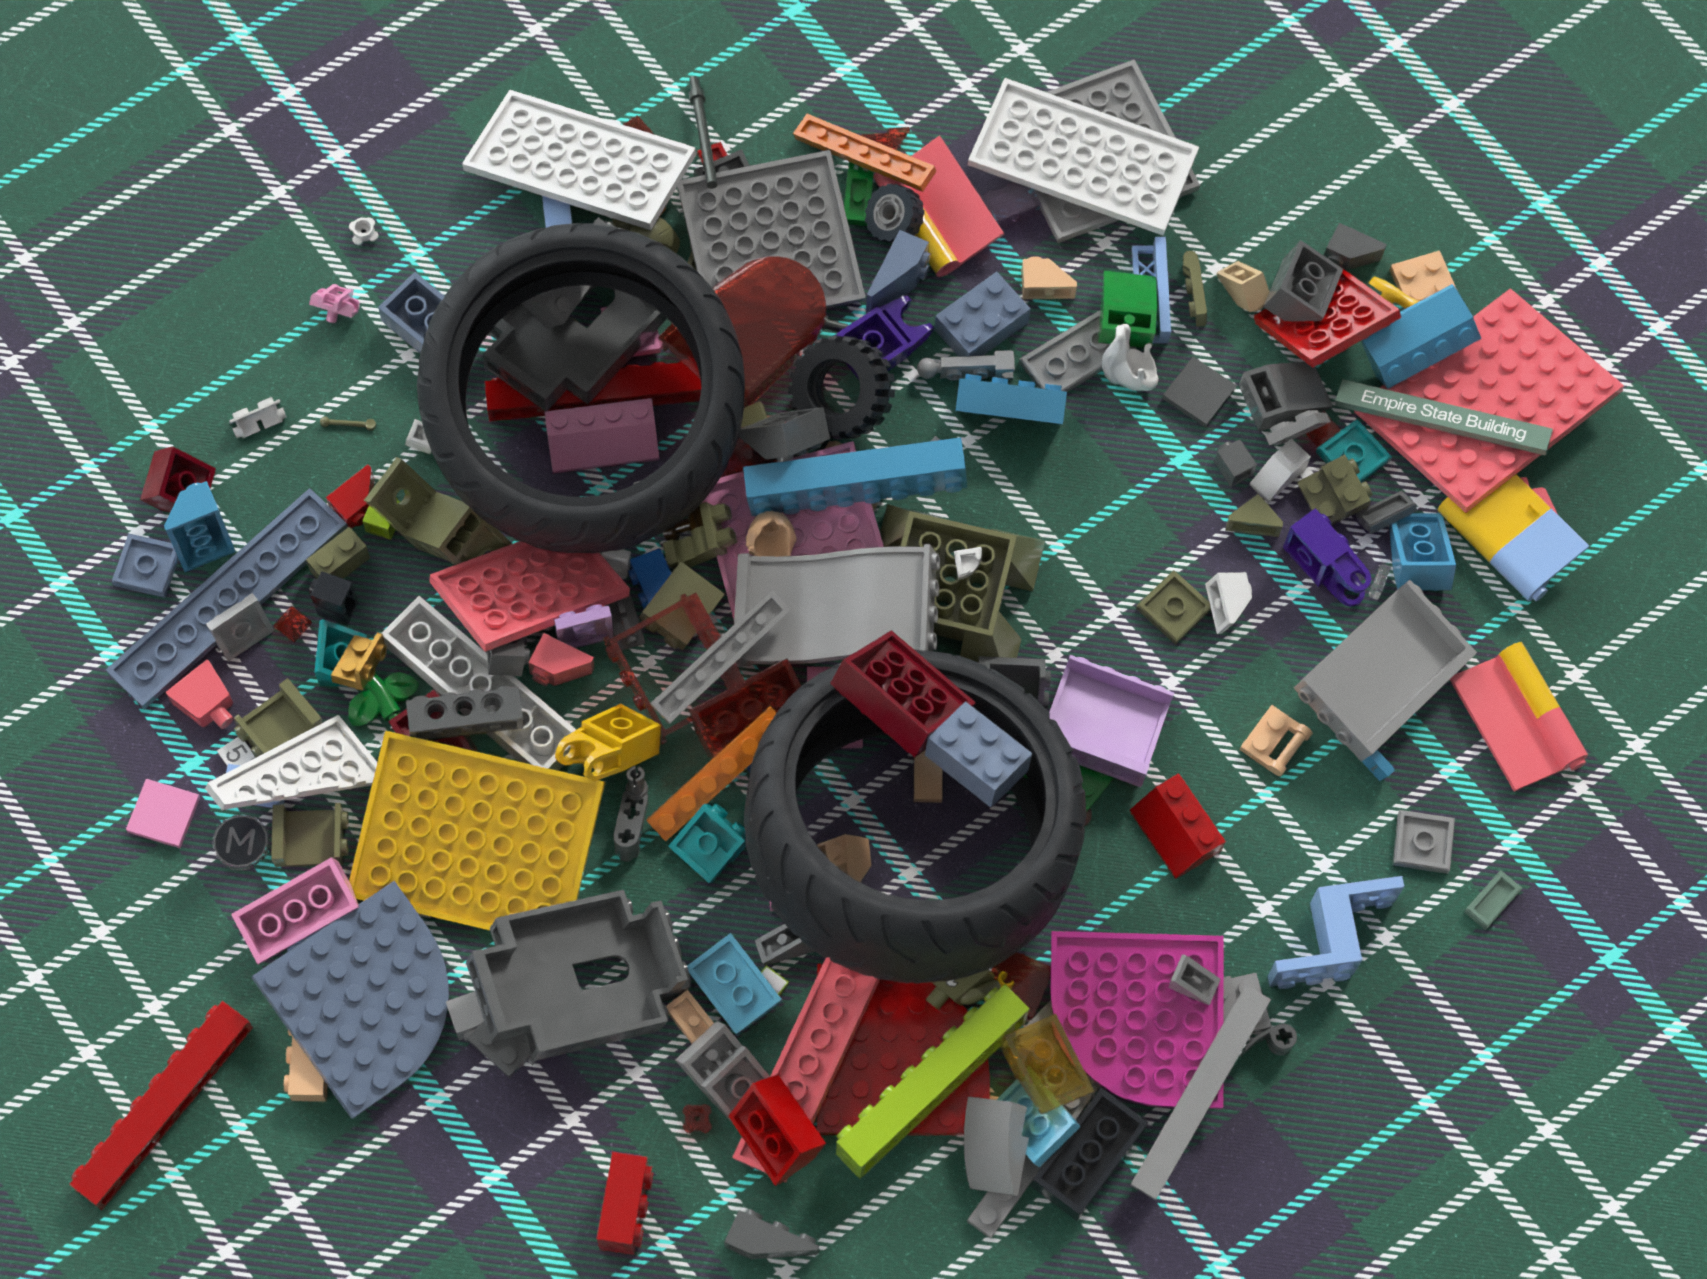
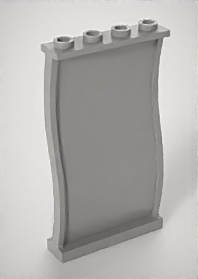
M924 544V547L862 548L803 556L775 557L751 556L749 553L738 554L734 624L771 590L788 606L790 611L743 654L736 663L740 667H748L751 664H803L842 660L891 630L913 649L933 652L937 647V637L933 630L934 623L938 621V610L934 605L935 596L939 595L938 580H935L936 570L940 568L939 554L934 551L930 544Z

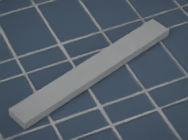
M1245 985L1133 1179L1132 1187L1154 1200L1157 1199L1271 999Z

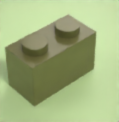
M348 527L306 559L310 572L316 579H318L321 571L344 579L369 560L370 556L367 546Z

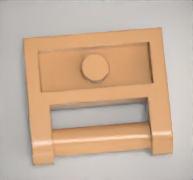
M1271 705L1242 744L1240 751L1275 775L1282 776L1286 771L1285 766L1303 741H1307L1313 733L1310 728L1299 724ZM1288 730L1295 734L1277 759L1269 757Z

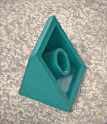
M324 619L320 620L315 662V675L319 686L348 687L332 682L331 674L354 635L367 638L366 634Z

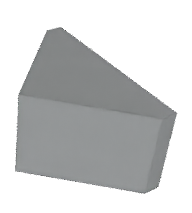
M1182 954L1168 988L1210 1005L1221 979L1187 955Z

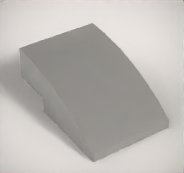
M718 1021L675 1060L729 1120L728 1115L752 1083L770 1077L750 1051L740 1044L727 1026Z
M968 1097L964 1125V1155L967 1178L971 1189L1018 1196L1029 1139L1022 1136L1026 1106L1014 1102Z

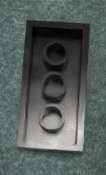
M1102 1088L1076 1122L1081 1127L1047 1159L1030 1185L1076 1221L1079 1220L1148 1125L1146 1120Z

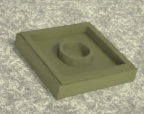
M1173 570L1136 606V609L1176 645L1211 611V606L1206 598Z

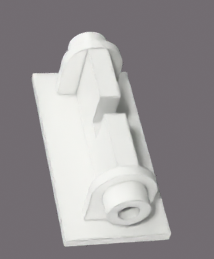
M272 397L257 403L259 408L249 412L247 408L233 413L234 419L229 420V423H236L237 427L233 428L236 438L242 437L244 439L249 435L259 432L260 429L256 421L261 420L265 429L283 422L282 419L287 416L283 408L277 409L276 407L280 400L273 401Z

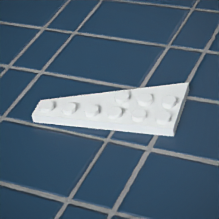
M337 715L208 782L205 790L221 810L372 785L377 761L341 717Z

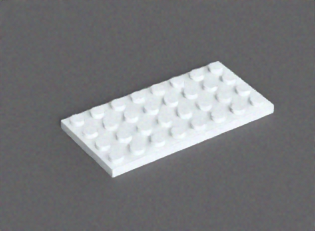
M1004 78L968 159V166L1164 235L1199 147Z
M509 90L462 165L464 171L651 230L677 188L679 181L683 178L695 158L696 148Z

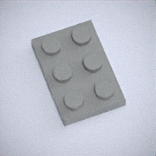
M1308 410L1295 416L1296 422L1284 421L1270 428L1272 433L1265 435L1269 445L1284 444L1290 439L1293 440L1330 423L1327 413H1319L1318 410Z

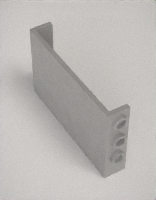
M1409 580L1397 589L1309 672L1294 689L1298 692L1299 698L1304 703L1309 704L1317 713L1319 720L1332 729L1339 742L1346 745L1362 762L1388 740L1477 652L1461 636L1458 628L1448 622L1442 615L1441 610L1424 596L1421 588Z

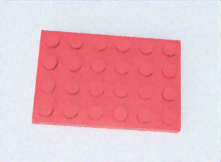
M522 541L430 574L431 585L484 652L555 625L554 619L559 618V615L571 611L575 612V614L585 612L588 607L593 605H602L603 607L628 597L630 588L600 553L554 552L536 548Z

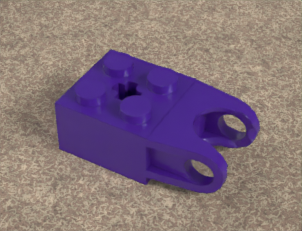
M902 296L881 307L877 306L838 332L836 336L855 337L871 343V347H877L882 352L881 358L887 359L891 367L887 369L889 371L919 348L931 336L935 328L931 323L917 327L905 324L901 316L909 308L912 300L909 296ZM845 363L853 372V374L858 378V375L856 371L853 369V367H851L848 363Z
M1315 508L1290 527L1283 548L1317 587L1323 584L1345 606H1357L1363 601L1365 590L1370 586L1371 574L1353 552L1347 538L1342 534H1338L1332 527L1329 518L1325 514H1320ZM1356 573H1360L1364 576L1365 583L1363 585L1358 579ZM1344 589L1359 593V597L1354 600L1348 599L1344 595Z

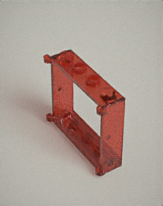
M697 593L688 597L686 594L680 596L681 601L611 639L608 635L603 638L607 645L605 650L612 663L617 662L622 670L619 676L626 688L630 686L635 694L632 699L640 712L644 710L649 719L661 724V744L667 742L665 736L734 698L738 702L744 700L741 694L750 690L736 663H734L721 675L730 694L670 728L664 729L653 707L650 705L647 696L617 643L683 607L707 651L721 636Z

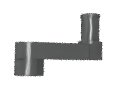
M636 766L629 768L627 771L628 783L626 784L625 792H623L614 831L615 854L619 856L620 860L630 862L640 854V840L649 804L648 785L644 781L645 772L641 767H638V773H636ZM631 806L635 807L636 816L632 820L628 819L631 815Z

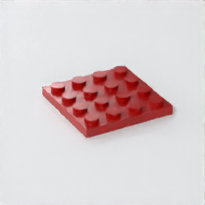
M1344 269L1325 316L1321 321H1284L1272 314L1268 309H1264L1254 315L1256 325L1312 368L1324 363L1331 357L1345 351L1352 345L1368 338L1370 335L1401 318L1400 309Z

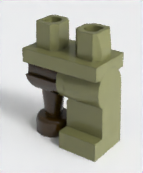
M704 502L689 514L688 518L681 520L672 528L664 531L663 535L667 541L663 542L667 565L675 569L680 562H683L690 568L713 559L718 555L728 554L727 547L737 543L734 529L731 527L722 529L721 524L732 518L730 507L724 503L713 506L708 502ZM690 531L691 536L678 540L680 533Z

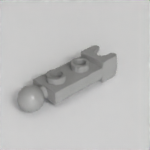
M995 351L994 356L941 357L940 363H936L931 358H924L917 365V372L922 378L930 379L936 373H940V378H947L953 381L965 378L966 374L982 376L981 380L988 377H996L1010 381L1013 380V372L1015 371L1013 351Z

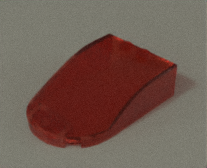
M769 256L752 260L712 287L721 299L732 321L740 345L745 374L744 408L752 405L794 364L793 362L796 357L804 354L803 349L814 344L825 323L826 300L819 281L808 268L789 258ZM671 324L657 337L661 349L664 352L669 349L700 379L698 367L690 348L677 328Z

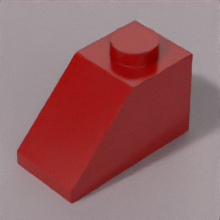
M367 464L326 497L328 506L351 529L363 524L364 516L369 507L364 499L374 488L372 468Z

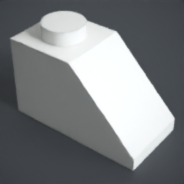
M1290 439L1272 455L1250 482V486L1269 503L1306 470L1311 456L1294 440Z
M1246 572L1217 573L1205 584L1217 634H1222L1236 622L1252 598V589Z

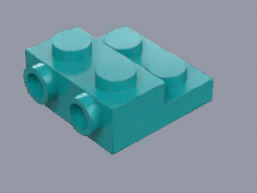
M716 803L713 806L711 804H703L668 846L708 883H713L729 862H733L746 847L745 828L738 822L734 824L729 822L725 818L728 813Z

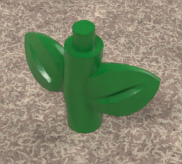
M375 672L373 679L368 681L364 687L366 691H362L354 696L350 702L348 710L350 723L352 726L365 725L374 721L379 714H381L384 721H390L401 712L396 702L409 699L418 689V681L412 676L401 672L392 673L382 680Z

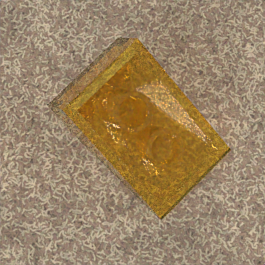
M1056 1014L1004 1035L1000 1047L1012 1072L1041 1115L1094 1092Z

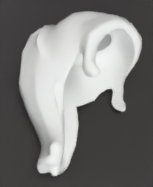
M1128 324L1118 325L1116 327L1115 339L1102 356V368L1105 377L1112 384L1121 385L1132 391L1153 390L1157 386L1159 378L1154 359L1150 354L1152 344L1147 343L1143 353L1137 349L1129 348L1131 329Z

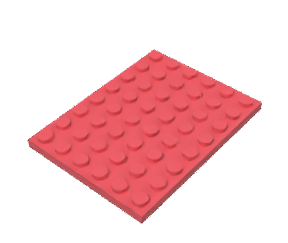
M1510 288L1473 316L1482 339L1388 389L1384 385L1380 387L1390 391L1552 428L1553 432L1548 446L1549 449L1623 391L1624 385ZM1355 411L1363 421L1465 513L1541 455Z

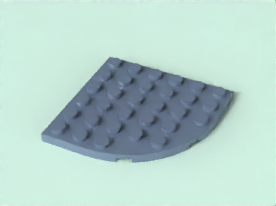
M395 881L360 903L358 909L333 921L252 976V980L351 1119L395 1090L423 1065L440 1037L448 1009L446 1004L449 998L448 977L442 953L429 928Z

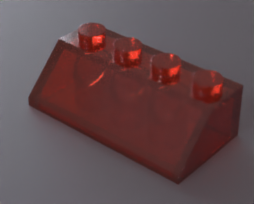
M788 658L689 710L695 733L708 757L713 759L770 706L777 713L790 696L801 687Z

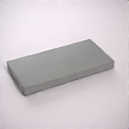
M1101 310L1019 359L1020 365L1038 388L1045 389V384L1062 386L1061 391L1068 392L1103 370L1102 356L1110 344L1098 343Z

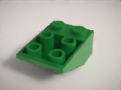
M1104 271L1098 343L1111 344L1116 336V327L1128 324L1131 329L1129 346L1144 348L1147 343L1152 344L1155 337L1157 317L1156 276Z

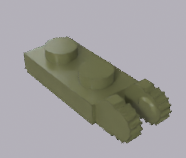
M1189 250L1183 255V275L1187 277L1185 278L1186 293L1192 294V301L1188 302L1190 318L1195 317L1196 327L1206 326L1207 309L1197 253Z

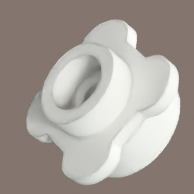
M359 218L350 223L349 229L353 232L354 237L352 240L356 245H361L369 240H377L378 233L374 230L375 221L372 218Z

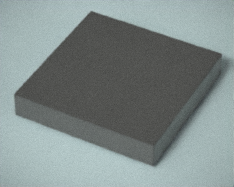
M1192 357L1163 394L1162 399L1206 428L1235 391L1237 385L1195 357Z

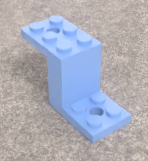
M1402 876L1318 887L1310 902L1320 955L1275 961L1268 974L1270 987L1278 986L1279 989L1294 987L1295 983L1306 982V985H1315L1322 983L1323 979L1334 978V981L1350 979V975L1354 974L1362 961L1352 912L1362 911L1367 906L1375 905L1377 909L1392 906V903H1395L1404 888Z

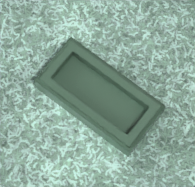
M1500 870L1465 909L1464 913L1486 931L1522 890V887Z

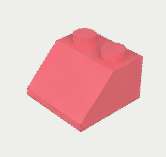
M543 633L529 660L530 674L533 675L532 679L544 686H547L548 683L556 686L592 674L594 670V657Z

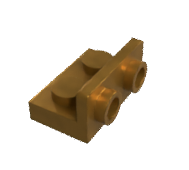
M377 632L373 640L354 635L331 674L332 682L363 691L367 682L373 679L379 661H383L386 656L387 645H385L383 634Z

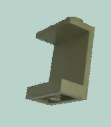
M335 803V810L287 811L284 805H273L271 859L275 867L317 866L331 857L337 860L340 865H343V856H348V839H344V829L349 827L348 812H344L341 803Z

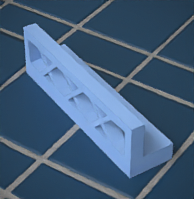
M1155 237L1153 246H1132L1133 274L1156 276L1157 335H1155L1153 343H1168L1171 334L1166 237ZM1138 254H1153V262L1146 267L1138 260Z

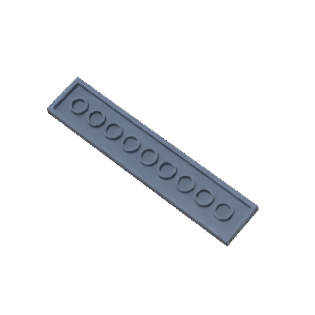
M309 488L106 669L107 674L145 710L217 645L206 623L236 603L241 602L251 593L254 594L260 605H262L307 564L306 559L347 529V523Z

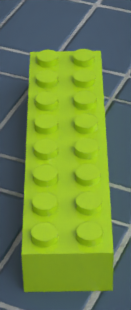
M1006 984L999 990L996 987L993 988L984 997L986 1002L979 1009L973 1007L963 1017L965 1021L958 1029L953 1026L942 1037L944 1041L937 1048L934 1045L922 1055L923 1061L916 1068L912 1065L901 1075L902 1081L895 1088L890 1085L879 1096L881 1100L875 1107L867 1106L859 1114L858 1118L860 1120L853 1127L847 1125L837 1135L839 1140L837 1141L836 1155L859 1179L871 1170L1026 1023L1029 1008Z

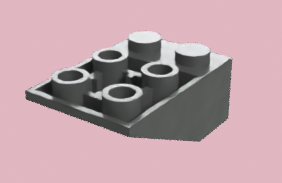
M1306 362L1269 364L1243 372L1239 388L1259 432L1284 421L1296 420L1295 416L1308 410L1322 412L1333 408L1316 367L1312 368Z

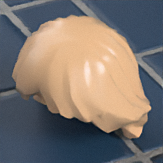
M766 511L758 514L750 524L745 546H747L749 554L753 556H791L797 538L793 525L786 515L779 512Z

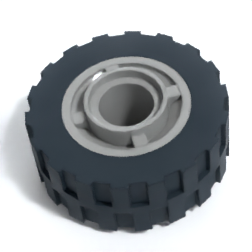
M887 184V186H881L877 191H874L872 197L867 202L865 223H867V228L872 232V235L879 240L893 244L899 230L914 236L918 234L921 225H923V215H925L923 201L920 200L918 193H915L910 188L897 184Z

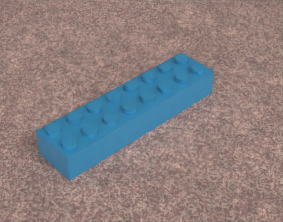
M961 437L743 467L746 496L752 517L766 511L783 512L784 514L791 515L805 509L821 511L826 509L827 506L849 507L854 503L864 501L865 503L873 504L886 498L902 500L909 495L930 496L938 491L954 493L961 491L962 488H967Z

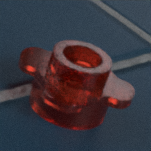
M707 1104L702 1106L686 1105L683 1108V1114L685 1115L683 1129L686 1133H692L693 1131L707 1133L711 1130L712 1126L709 1122L710 1106ZM698 1116L700 1117V1120L695 1121L694 1118Z

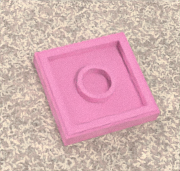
M146 779L126 831L130 834L181 848L200 796L196 793Z

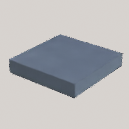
M128 533L112 579L113 586L166 598L179 560L172 543Z

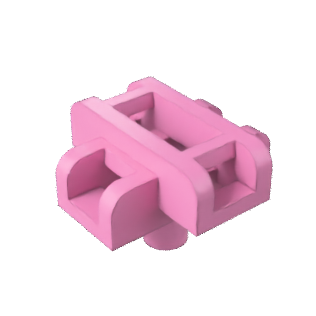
M333 284L327 289L321 288L312 294L309 305L328 310L326 321L336 323L338 314L353 317L357 314L360 303L357 299L353 298L354 291L352 289H346Z

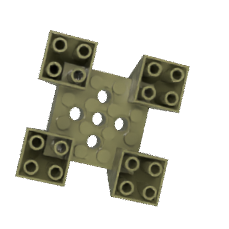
M887 504L880 530L884 547H924V544H930L934 551L939 554L940 568L936 570L935 579L938 580L939 595L935 596L934 605L938 610V621L934 623L933 633L938 636L963 641L960 656L978 662L979 656L1017 658L1021 638L999 612L1006 585L1029 591L1034 590L1045 541L993 528L989 530L942 519L937 515ZM981 547L982 558L976 571L969 577L958 580L955 557L951 553L958 550ZM953 577L955 581L948 582L944 578ZM979 583L983 587L974 588L973 586H971V584ZM947 602L949 606L942 607L937 603Z

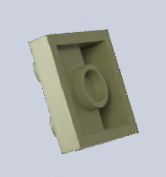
M1346 455L1321 466V470L1297 481V485L1311 511L1316 508L1320 514H1325L1329 518L1332 525L1369 507V497L1373 496L1367 482L1361 483L1356 474L1360 473V470L1353 458L1348 460Z

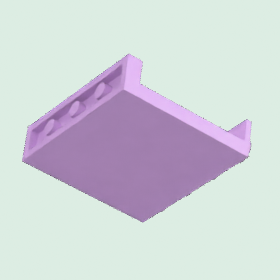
M1070 655L1049 712L1050 719L1055 720L1072 747L1073 751L1071 753L1073 757L1077 758L1079 765L1141 787L1147 775L1149 764L1174 692L1168 691L1159 685L1154 686L1143 682L1135 676L1121 674L1110 667H1102L1091 663L1083 657Z

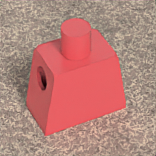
M208 659L166 692L170 702L201 727H206L214 721L221 729H224L234 719L227 711L233 704L232 698Z

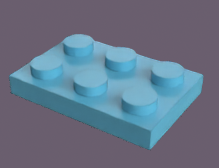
M731 933L687 965L689 974L736 1036L783 1002Z
M1030 1068L997 1099L1027 1107L1022 1136L1029 1138L1026 1155L1038 1167L1081 1127L1039 1076Z

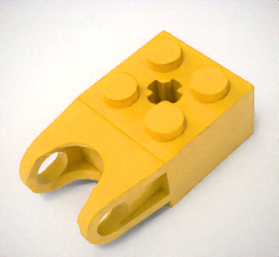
M618 704L582 721L579 729L567 735L559 742L555 752V759L563 765L584 764L583 775L593 781L625 771L659 754L661 724L623 704ZM570 745L569 753L563 756L565 749Z

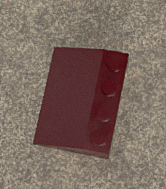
M892 630L843 659L830 682L842 696L853 703L864 715L869 717L883 732L893 738L914 758L926 750L928 737L965 701L972 707L975 705V702Z

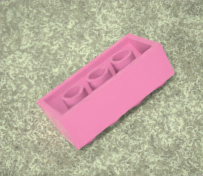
M652 398L545 412L553 474L659 460Z
M331 857L231 915L257 964H261L321 930L333 921L358 909L359 905L353 888L340 863Z

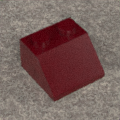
M174 446L154 451L140 500L161 511L171 512L179 493L186 490L189 485L207 481L211 489L216 468Z

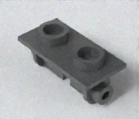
M631 594L626 598L605 605L609 606L611 612L613 633L619 651L646 644Z

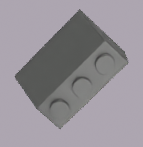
M1300 240L1283 258L1263 307L1284 321H1321L1325 316L1343 269Z
M823 407L777 413L741 428L738 436L765 459L777 458V462L789 461L794 459L793 456L806 454L807 450L820 448L821 442L830 439Z

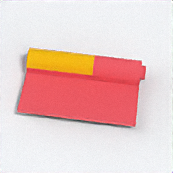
M939 135L912 155L916 159L935 166L937 171L923 192L878 173H875L873 178L879 187L887 186V184H897L918 193L920 200L924 204L923 210H925V215H923L924 221L920 231L914 236L929 242L928 253H931L928 263L937 277H943L1003 236L1004 232Z
M1522 642L1507 647L1496 658L1457 673L1449 679L1514 792L1567 768L1573 771L1586 764L1585 758L1588 757V753Z

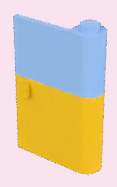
M1517 474L1467 513L1449 497L1437 509L1527 601L1533 599L1538 601L1548 591L1545 588L1548 581L1589 548V545Z

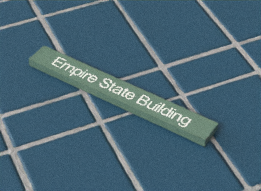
M1342 379L1335 400V406L1545 456L1553 432L1552 428Z

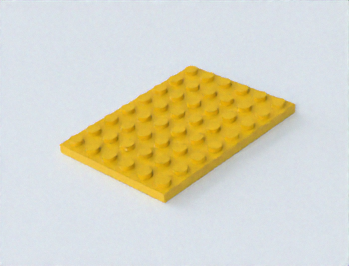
M385 731L349 879L355 897L365 901L395 881L418 914L490 930L497 917L578 900L605 782L600 780L593 781L583 776Z

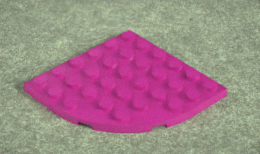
M1052 931L1050 993L1053 1018L1066 1050L1080 1069L1095 1083L1120 1098L1146 1106L1175 1108L1223 1025L1224 936ZM1182 954L1187 955L1221 979L1210 1005L1168 988ZM1223 1084L1208 1109H1223Z

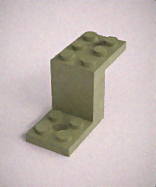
M397 457L364 499L370 507L415 548L447 560L453 565L481 556L488 550L492 552L512 544L498 529L481 519L463 501L436 492L405 461ZM403 489L405 493L404 499L397 503L396 495Z

